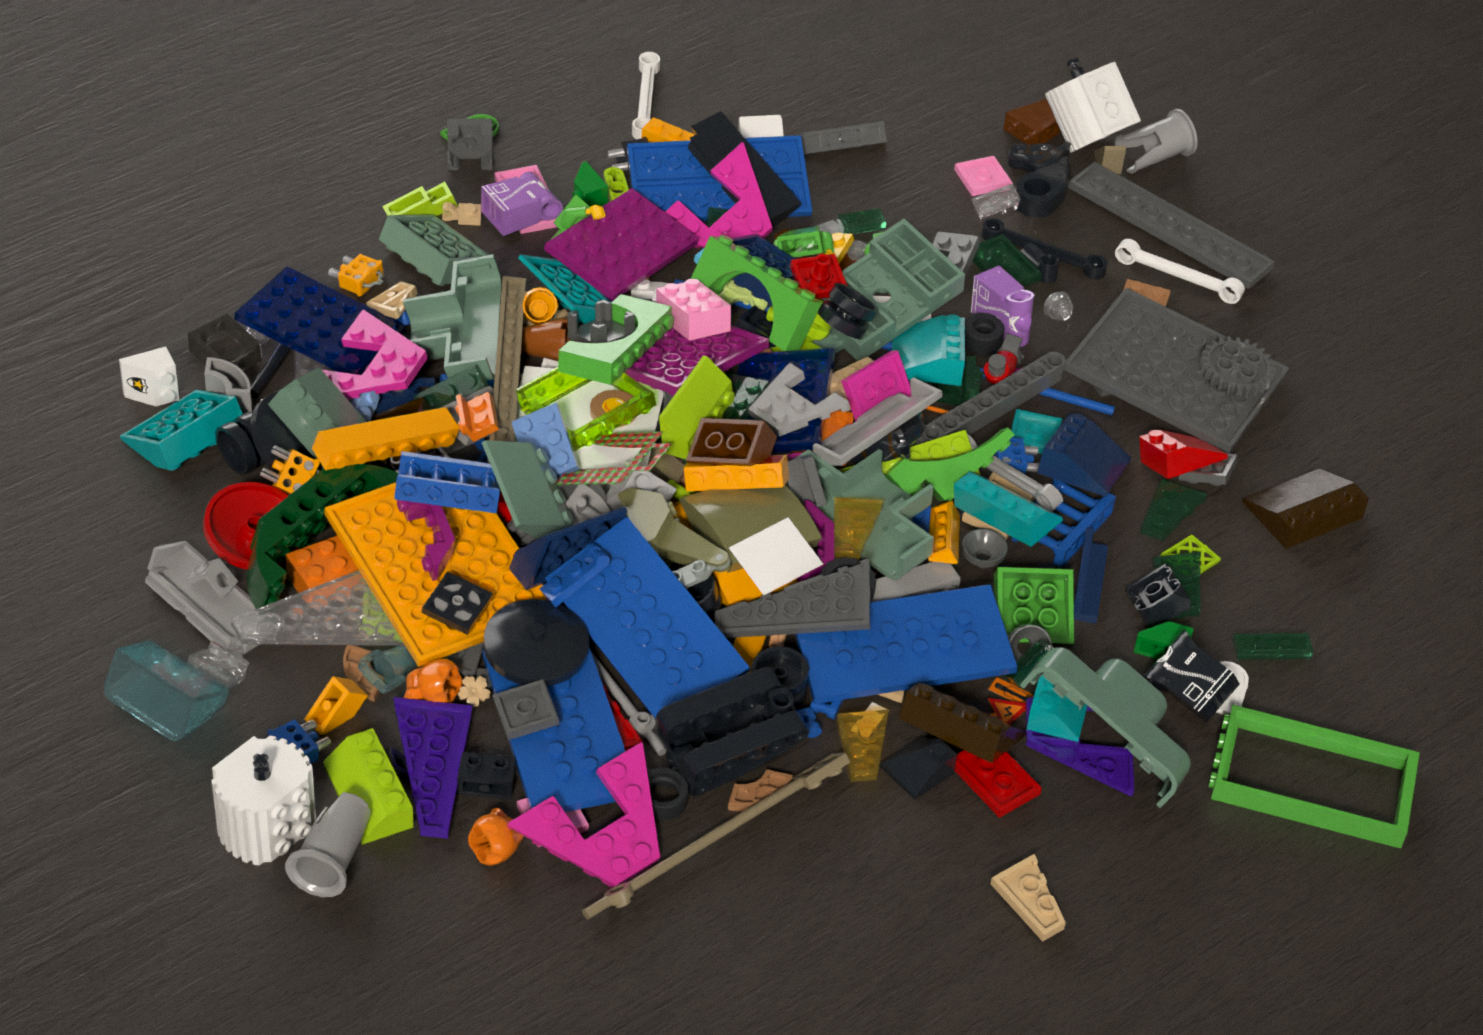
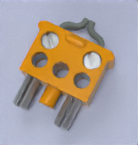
M359 254L355 259L344 256L342 259L344 264L341 265L340 271L331 268L328 272L329 276L339 280L341 288L356 293L357 296H362L374 285H381L383 283L381 278L384 276L382 260L377 261L362 254Z
M275 445L271 453L285 459V461L282 463L276 459L274 460L272 468L279 470L278 474L263 468L260 476L273 481L274 487L292 494L311 479L315 472H320L317 469L320 461L319 459L305 456L293 449L288 452ZM295 457L299 458L298 464L294 463ZM290 468L294 470V474L292 476L288 473ZM285 479H287L289 483L287 487L283 485V481Z

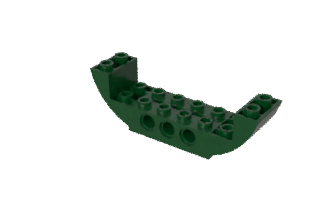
M355 464L330 470L323 468L258 520L250 547L252 553L248 563L247 587L251 601L259 615L268 609L273 610L281 600L279 596L285 587L284 581L287 572L278 563L280 561L282 563L285 562L286 554L294 551L297 547L301 549L313 534L318 535L324 530L329 522L324 514L325 507L395 483L399 473L387 468L366 464Z

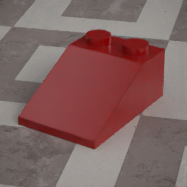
M1152 430L1148 434L1139 437L1141 463L1167 479L1228 459V454L1193 436L1163 430Z

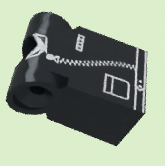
M1184 629L1170 644L1166 655L1157 660L1143 676L1155 688L1168 692L1205 723L1210 720L1240 685L1234 673L1197 646Z

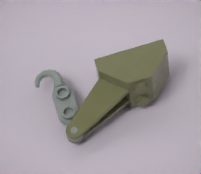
M629 488L617 494L622 506L628 510L626 515L664 563L669 568L673 562L687 565L672 571L686 589L707 580L712 571L725 572L731 567L732 563L726 551L682 525L678 517L673 518V516L677 515L671 501L666 503L662 493Z

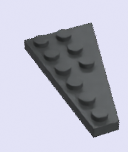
M869 558L860 561L861 564L850 568L847 566L839 568L836 573L827 576L818 575L784 587V591L772 595L770 592L766 595H761V598L749 603L743 601L715 611V625L726 638L871 629Z

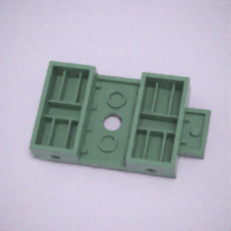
M903 219L871 240L869 253L842 271L847 286L867 297L879 310L871 322L865 321L867 330L862 338L855 339L832 327L828 337L810 342L823 348L831 355H835L842 349H845L859 361L870 356L963 292L965 273L908 221ZM876 292L889 293L891 298L887 302L880 303L873 299V295ZM829 297V298L818 299V300H821V301H823V302H824L825 300H830V301H831L830 297Z

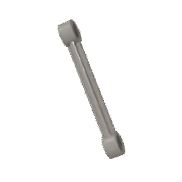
M967 434L971 448L973 450L978 446L976 445L973 438L969 434ZM992 456L994 460L986 468L1035 497L1040 506L1053 511L1063 502L1061 493L1053 485L1045 484L1043 486L997 457Z

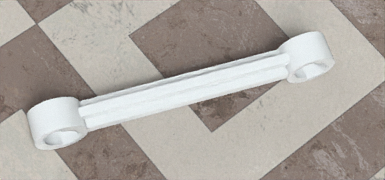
M644 52L639 56V70L642 72L638 118L632 122V136L635 139H641L642 128L651 120L654 76L660 70V56L654 52Z
M1132 239L1122 240L1115 250L1117 260L1123 264L1130 265L1136 261L1219 292L1220 298L1229 304L1237 303L1245 291L1243 283L1236 278H1227L1225 281L1142 251L1139 244ZM1122 248H1126L1131 255L1125 253ZM1226 287H1230L1235 294L1230 293Z

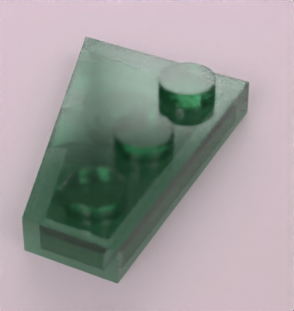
M1200 552L1153 557L1152 565L1154 570L1167 564L1191 600L1189 612L1183 611L1175 616V619L1199 616Z

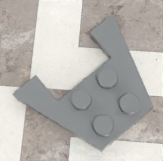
M789 363L748 410L752 418L757 421H765L775 434L782 436L808 426V421L820 418L824 420L831 417L830 413L840 409L841 412H845L850 409L849 401L835 392L814 405L793 391L791 388L803 381L805 376L802 370Z

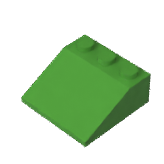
M997 567L994 573V597L1007 637L1015 628L1029 624L1044 629L1048 633L1052 644L1073 645V569ZM1023 638L1018 643H1029V640Z

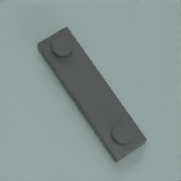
M884 121L800 133L804 155L887 142Z

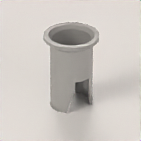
M1176 108L1169 111L1167 118L1125 135L1117 136L1115 146L1130 148L1143 145L1146 153L1126 170L1128 173L1133 174L1140 169L1180 153L1185 156L1194 154L1197 149L1198 140L1195 127L1189 116L1183 110Z
M343 792L331 807H325L314 821L301 849L290 854L285 862V871L298 888L319 897H334L343 892L347 885L345 871L361 841L371 814L368 804L362 798L355 794Z

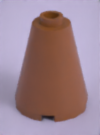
M568 317L523 327L521 354L558 361L559 349L570 340L568 339Z

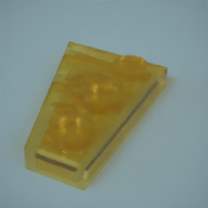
M834 498V559L842 557L860 559L883 509L884 500Z
M889 709L837 714L836 722L843 752L847 754L850 763L847 764L850 782L877 780Z

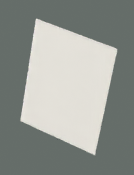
M788 517L729 547L763 595L823 565L822 561Z

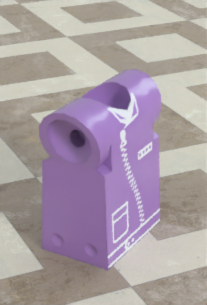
M531 171L525 172L520 178L516 176L481 186V212L503 236L537 224L540 219L544 221L553 220L563 210L562 203Z
M1000 266L974 276L971 313H988L996 316L1004 324V340L1006 335L1010 334L1023 338L1020 347L1025 346L1030 339L1034 293L1023 290L1024 287Z

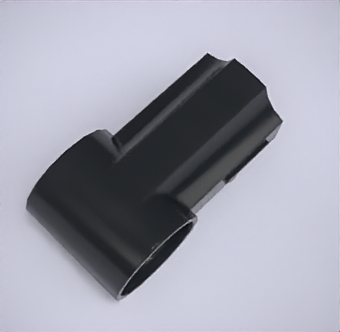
M1032 242L1026 244L1020 251V258L1037 272V279L1045 284L1054 283L1057 280L1059 258L1053 254H1045Z

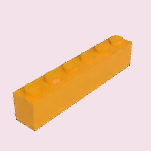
M443 407L318 431L312 450L325 470L340 469L345 466L400 456L402 451L415 453L453 445L460 428L448 409Z

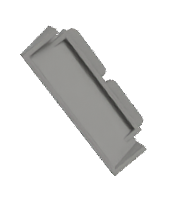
M916 378L910 379V397L901 393L887 397L859 416L855 423L844 426L821 443H815L813 445V453L832 466H842L940 399L942 391Z
M181 541L154 547L147 568L150 571L145 578V583L174 609L183 613L194 627L226 653L237 647L245 654L281 630L282 624L267 611L261 615L258 614L250 596L236 584L223 598H220L206 579L188 584L186 579L194 571V567L201 561L206 560L208 562L188 542ZM219 573L216 581L220 587H225L227 585V577L223 573Z

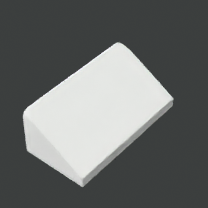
M781 115L739 118L738 131L744 138L784 136Z

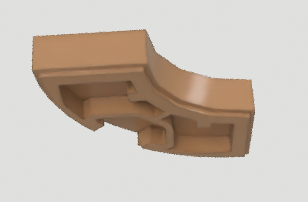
M347 644L343 656L346 679L353 680L368 695L366 699L374 702L385 684V677L376 673L371 667L372 651Z
M766 769L764 775L755 782L734 784L728 803V810L745 811L791 783L793 775Z

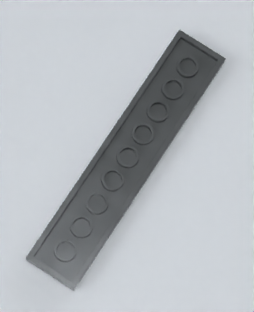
M1095 161L1069 182L1071 190L1222 275L1240 280L1247 289H1250L1274 267L1275 261Z

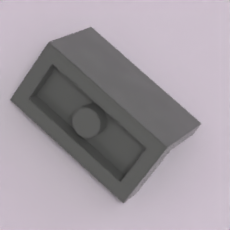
M809 454L789 460V480L787 481L789 489L802 505L805 500L811 501L817 507L827 505L813 456Z

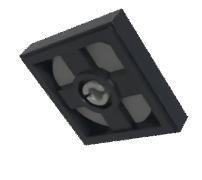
M447 571L423 605L421 613L468 635L491 602L493 593Z

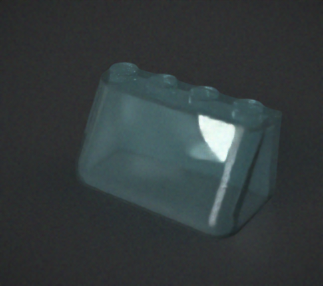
M151 640L116 648L104 683L105 695L111 702L172 741H179L191 735L225 704L229 693L227 688Z

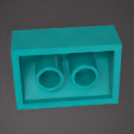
M1041 676L1038 680L1030 709L1027 730L1078 742L1088 705L1084 704L1079 710L1080 707L1074 704L1068 697L1064 696L1061 698L1053 691L1054 685L1044 676Z

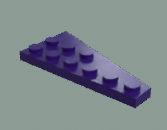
M393 697L420 835L448 839L457 795V776L461 755L466 749L473 705Z

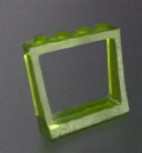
M558 367L516 389L520 409L528 415L550 405L593 380L558 372ZM623 373L611 385L620 391L631 394L633 398L576 430H569L567 428L574 452L584 446H591L594 440L603 435H610L617 427L628 425L638 415L647 414L651 408L656 406L654 392Z

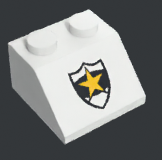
M166 347L119 359L125 398L153 406H160L179 400L176 366Z

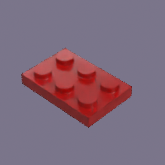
M965 750L957 755L955 772L999 818L1041 794L1042 788L1007 752L993 763Z

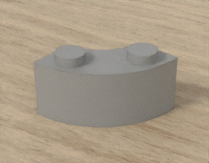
M207 357L204 373L206 391L234 396L242 413H252L251 388L246 374L239 367L228 361Z

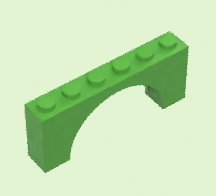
M720 235V237L710 236L691 279L699 280L715 294L719 295L723 287L736 276L744 273L755 276L767 289L773 305L774 318L769 341L785 352L799 353L822 302L814 298L815 294L811 291L799 288L796 281L781 276L782 272L778 269L766 266V262L763 259L751 256L749 250L745 247L733 244V239L725 235Z
M623 294L619 295L611 303L612 321L624 326L625 312L629 311L635 317V331L623 339L606 343H581L569 340L559 349L558 372L611 385L672 328L674 323L672 306Z

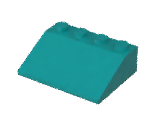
M520 254L518 259L555 295L562 307L570 312L578 311L579 322L586 324L595 320L596 302L601 300L610 302L601 292L557 259Z
M953 314L934 317L916 323L892 340V351L899 352L908 380L916 378L923 382L961 386L965 364V318Z
M195 390L120 435V438L154 466L171 471L179 468L182 465L181 463L188 458L198 456L204 448L216 445V428L227 422H234V419L243 413L234 396Z

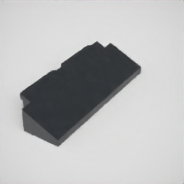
M721 111L691 126L694 136L690 137L691 142L688 144V149L710 175V171L739 144L744 143L770 222L774 227L802 205ZM722 185L724 192L736 204L739 200Z

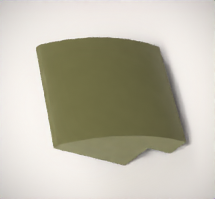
M786 485L777 488L710 489L679 499L693 531L728 553L732 563L731 567L727 570L728 573L743 569L729 547L787 517L811 548L816 547L822 539L807 510Z

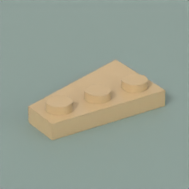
M1035 854L992 877L991 885L1043 942L1064 930L1066 922L1054 896L1050 894L1047 888V880L1044 874H1041L1037 865L1038 860Z

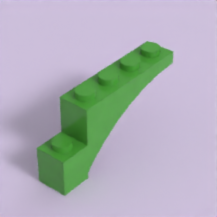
M1009 428L1001 429L992 438L975 449L949 459L909 461L905 458H900L884 473V476L911 496H914L922 489L921 483H923L925 486L929 484L933 486V495L939 502L946 499L951 501L954 498V483L969 471L975 473L980 467L986 468L994 460L992 456L998 450L1002 452L1011 444L1010 439L1014 434Z

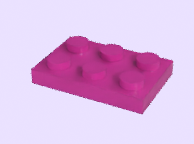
M890 351L841 380L855 421H857L859 416L889 396H895L898 393L908 397L911 396V387L898 351Z

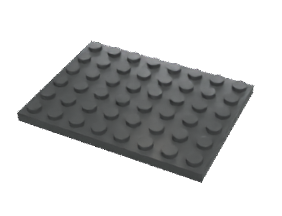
M1125 288L1065 361L1064 370L1230 453L1285 378L1289 367L1270 358V360L1275 362L1273 366L1276 368L1275 377L1269 389H1265L1263 394L1257 392L1255 397L1251 393L1248 394L1247 398L1242 393L1235 397L1232 391L1227 395L1224 388L1218 391L1217 384L1209 385L1211 379H1204L1205 373L1200 372L1201 366H1199V362L1206 344L1210 345L1212 340L1218 342L1219 337L1226 341L1227 337L1137 292Z

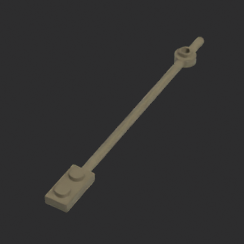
M831 753L792 777L793 781L631 881L612 887L604 893L603 898L582 910L584 917L589 920L610 906L615 905L616 908L626 906L631 902L630 898L634 895V891L801 788L804 787L808 790L817 788L822 784L821 780L840 774L843 771L842 767L850 763L847 754Z

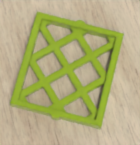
M1193 535L1188 536L1160 555L1174 570H1177L1189 581L1221 560L1207 545H1204ZM1192 542L1197 544L1200 548L1192 547ZM1180 550H1189V555H1181ZM1192 551L1201 552V557L1192 556ZM1204 552L1208 553L1212 558L1204 557ZM1169 557L1177 558V563H1175ZM1180 558L1189 559V564L1180 563ZM1192 560L1201 561V566L1192 565ZM1181 567L1189 568V573H1187Z

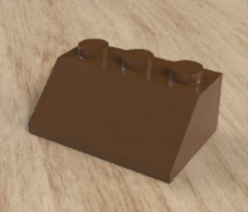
M701 418L686 462L751 467L770 458L777 436L765 421Z

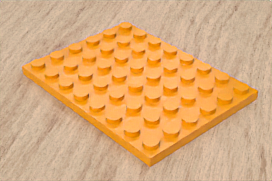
M396 482L325 507L324 514L418 667L484 642V632L488 621L504 606L527 599L549 601L539 589L543 584L526 590L510 571L509 567L513 555L519 547L496 513L441 506L455 537L453 555L437 580L432 581L429 572L424 571L421 560L425 556L426 545L434 544L432 528L427 527L425 517L411 521L406 520L404 512L399 511L397 500L394 498ZM447 571L493 593L491 602L468 635L421 613L423 605Z

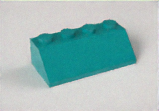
M969 471L954 483L955 507L1030 547L1063 521V517L976 473Z

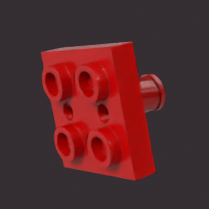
M818 254L815 257L794 259L790 262V268L795 281L798 283V287L811 291L815 294L814 298L816 299L829 298V292L835 283L847 286L835 254Z

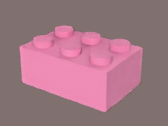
M688 279L684 283H670L665 285V287L656 289V303L672 306V316H674L672 327L689 341L731 331V305L699 280Z

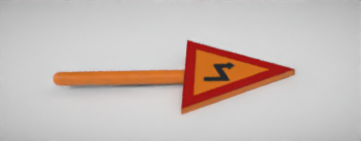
M988 698L994 711L990 715L1009 724H1012L1025 711L1026 703Z

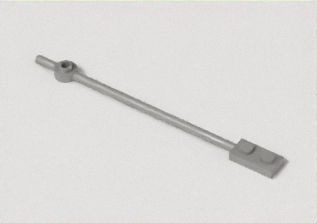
M591 651L601 681L630 717L629 722L641 739L646 738L659 756L664 755L666 751L654 731V716L648 712H638Z

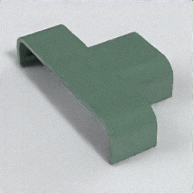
M494 254L454 261L451 291L403 299V304L411 324L410 341L426 351L428 358L426 361L444 358V369L452 387L494 380L502 279Z
M809 449L796 457L799 458L809 454L813 456L827 505L817 508L834 523V539L863 560L869 558L871 566L892 580L900 579L932 555L934 537L910 521V519L931 505L933 496L932 485L929 484L914 496L903 491L884 476L881 469L883 451L880 449L845 473L840 472Z
M1065 648L1049 650L1034 666L1020 686L1024 689L1029 682L1034 685L1041 676H1044L1054 685L1053 691L1061 698L1064 696L1068 697L1074 704L1080 707L1079 710L1084 704H1087L1129 741L1124 749L1127 748L1130 753L1141 761L1139 766L1148 774L1152 771L1165 782L1158 793L1161 798L1156 804L1161 808L1174 795L1191 765L1188 754L1157 727V724L1167 710V702L1164 695L1122 660H1108L1094 672L1071 651Z

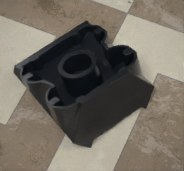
M1167 564L1125 588V592L1149 628L1163 624L1183 611L1189 612L1191 600Z

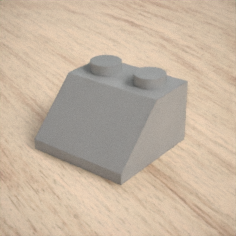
M626 461L623 467H627L630 462ZM631 471L621 484H612L606 495V504L612 511L622 508V503L617 494L629 488L662 493L667 503L672 498L676 488L649 471Z

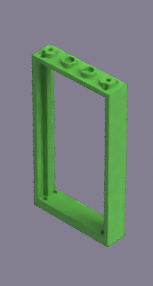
M1232 705L1230 715H1224L1221 729L1226 730L1225 734L1220 733L1217 748L1222 750L1221 753L1216 752L1213 768L1217 769V773L1212 772L1208 786L1213 788L1211 799L1402 848L1408 831L1420 752ZM1238 728L1402 770L1394 824L1228 782L1227 777Z

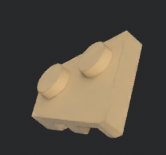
M401 281L366 303L369 311L398 319L405 311L403 299L416 297L418 293L415 285Z

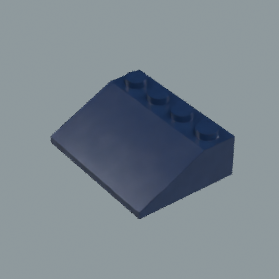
M758 234L731 238L733 239V244L745 247L749 250L751 256L763 259L766 262V266L778 269L782 272L781 276L795 281L790 268V262L796 258ZM744 273L732 279L734 284L748 289L754 297L765 300L769 303L770 307H773L767 289L755 276Z
M1069 414L1045 445L1037 473L1107 497L1130 463L1131 457L1093 421L1086 419L1081 414Z
M622 507L541 537L514 553L509 567L510 571L526 590L547 583L545 580L546 576L623 520L628 510L626 507Z

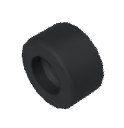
M976 313L969 316L965 320V349L979 356L995 354L1003 343L1005 331L1002 321L988 313Z

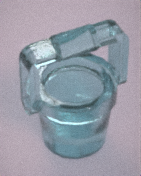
M401 644L389 650L380 651L376 649L362 657L359 661L358 669L381 693H387L401 685L406 680L404 675L417 664L405 644ZM374 660L377 673L385 677V682L388 684H384L381 678L367 666V663Z

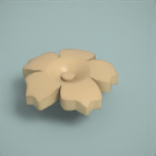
M466 676L462 680L464 686L460 687L458 693L460 700L467 699V704L473 705L474 708L479 706V699L484 702L490 698L491 692L485 689L487 687L485 678L479 676L475 681L473 676Z

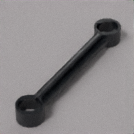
M988 218L982 223L981 237L987 242L995 243L1003 240L1022 248L1032 242L1045 254H1053L1061 262L1084 269L1085 276L1090 279H1102L1106 274L1108 262L1100 255L1081 256L1004 228V223L996 218Z

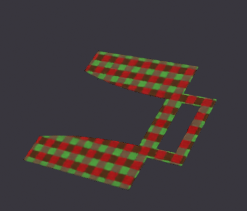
M663 431L599 433L590 444L642 449L627 467L565 473L556 482V485L621 484L631 471H651L672 443L654 444ZM652 448H662L648 466H638Z

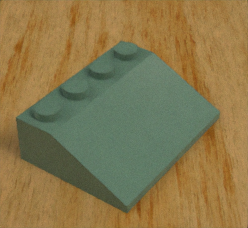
M434 214L388 215L379 240L386 245L387 249L398 253L403 261L413 264L417 267L416 270L418 272L426 274L432 278L433 283L440 286L451 284L454 261L489 255Z
M320 367L285 386L268 404L315 459L318 458L312 450V446L318 431L367 422Z
M490 440L482 442L517 528L538 540L545 535L573 526V523H575L574 517L566 509L564 504L566 498L556 485L558 481L557 476L549 468L547 463L549 457L543 448H538L532 443Z

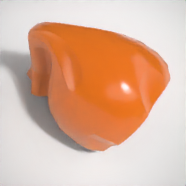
M437 659L414 669L406 677L407 690L403 698L452 703L459 693L460 687H462V677L458 672V667L451 660Z
M493 808L490 814L479 817L468 835L470 848L480 863L487 866L500 864L511 857L524 838V835L507 827V824L513 819L507 816L500 808Z

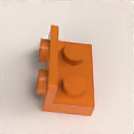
M489 391L468 402L461 394L456 395L457 405L455 409L460 417L458 426L463 435L467 434L475 442L499 430L494 400Z

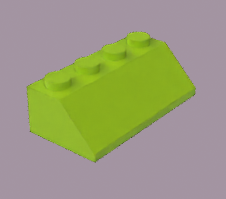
M703 356L659 416L660 431H663L661 435L662 443H672L665 454L686 459L701 418L722 419L724 411L734 401L731 380L707 356Z
M374 729L347 736L323 761V766L338 797L343 792L355 794L368 804L371 814L361 838V844L363 845L413 828V807Z

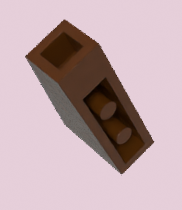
M1047 99L1006 112L1003 130L1028 145L1044 144L1061 133Z

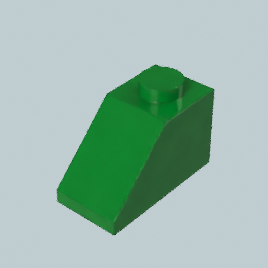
M587 161L582 162L574 180L572 197L577 195L590 207L607 204L608 185Z
M1168 621L1140 631L1133 653L1159 660L1166 655L1170 644L1183 629L1192 637L1194 628Z

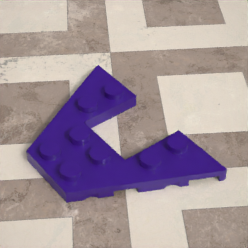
M1034 697L1027 698L1025 705L1026 746L1128 796H1133V754L1127 748L1080 744V737L1079 741L1076 742L1027 730ZM1087 706L1086 711H1093L1089 706Z

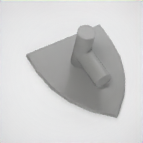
M579 484L565 503L566 509L574 517L575 523L573 525L610 512L602 497L585 484Z

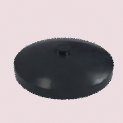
M274 392L256 405L251 416L250 428L258 453L265 463L278 474L279 470L272 468V464L275 459L284 463L285 459L271 453L275 445L288 452L293 449L312 459L315 458L268 405L278 393ZM298 457L294 458L295 464L299 463ZM319 464L317 469L321 471L323 467ZM290 468L288 471L289 475L292 476L294 474V470L292 468Z
M527 599L504 606L490 618L485 628L483 646L489 664L504 678L521 685L544 679L546 686H552L570 679L583 667L588 655L589 635L582 620L570 609L563 605L555 607L547 600Z

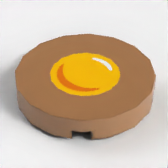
M607 390L598 393L592 398L590 414L597 424L604 427H610V425L623 427L631 424L637 418L639 407L637 400L631 394L620 390Z

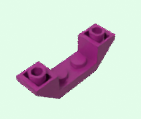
M397 500L398 509L400 512H404L407 521L425 517L427 527L432 528L434 544L426 545L425 556L421 560L424 571L429 572L432 581L437 580L452 557L455 537L444 511L438 505Z
M805 500L803 506L822 537L815 553L823 565L798 577V582L820 575L826 563L834 559V523L809 500Z

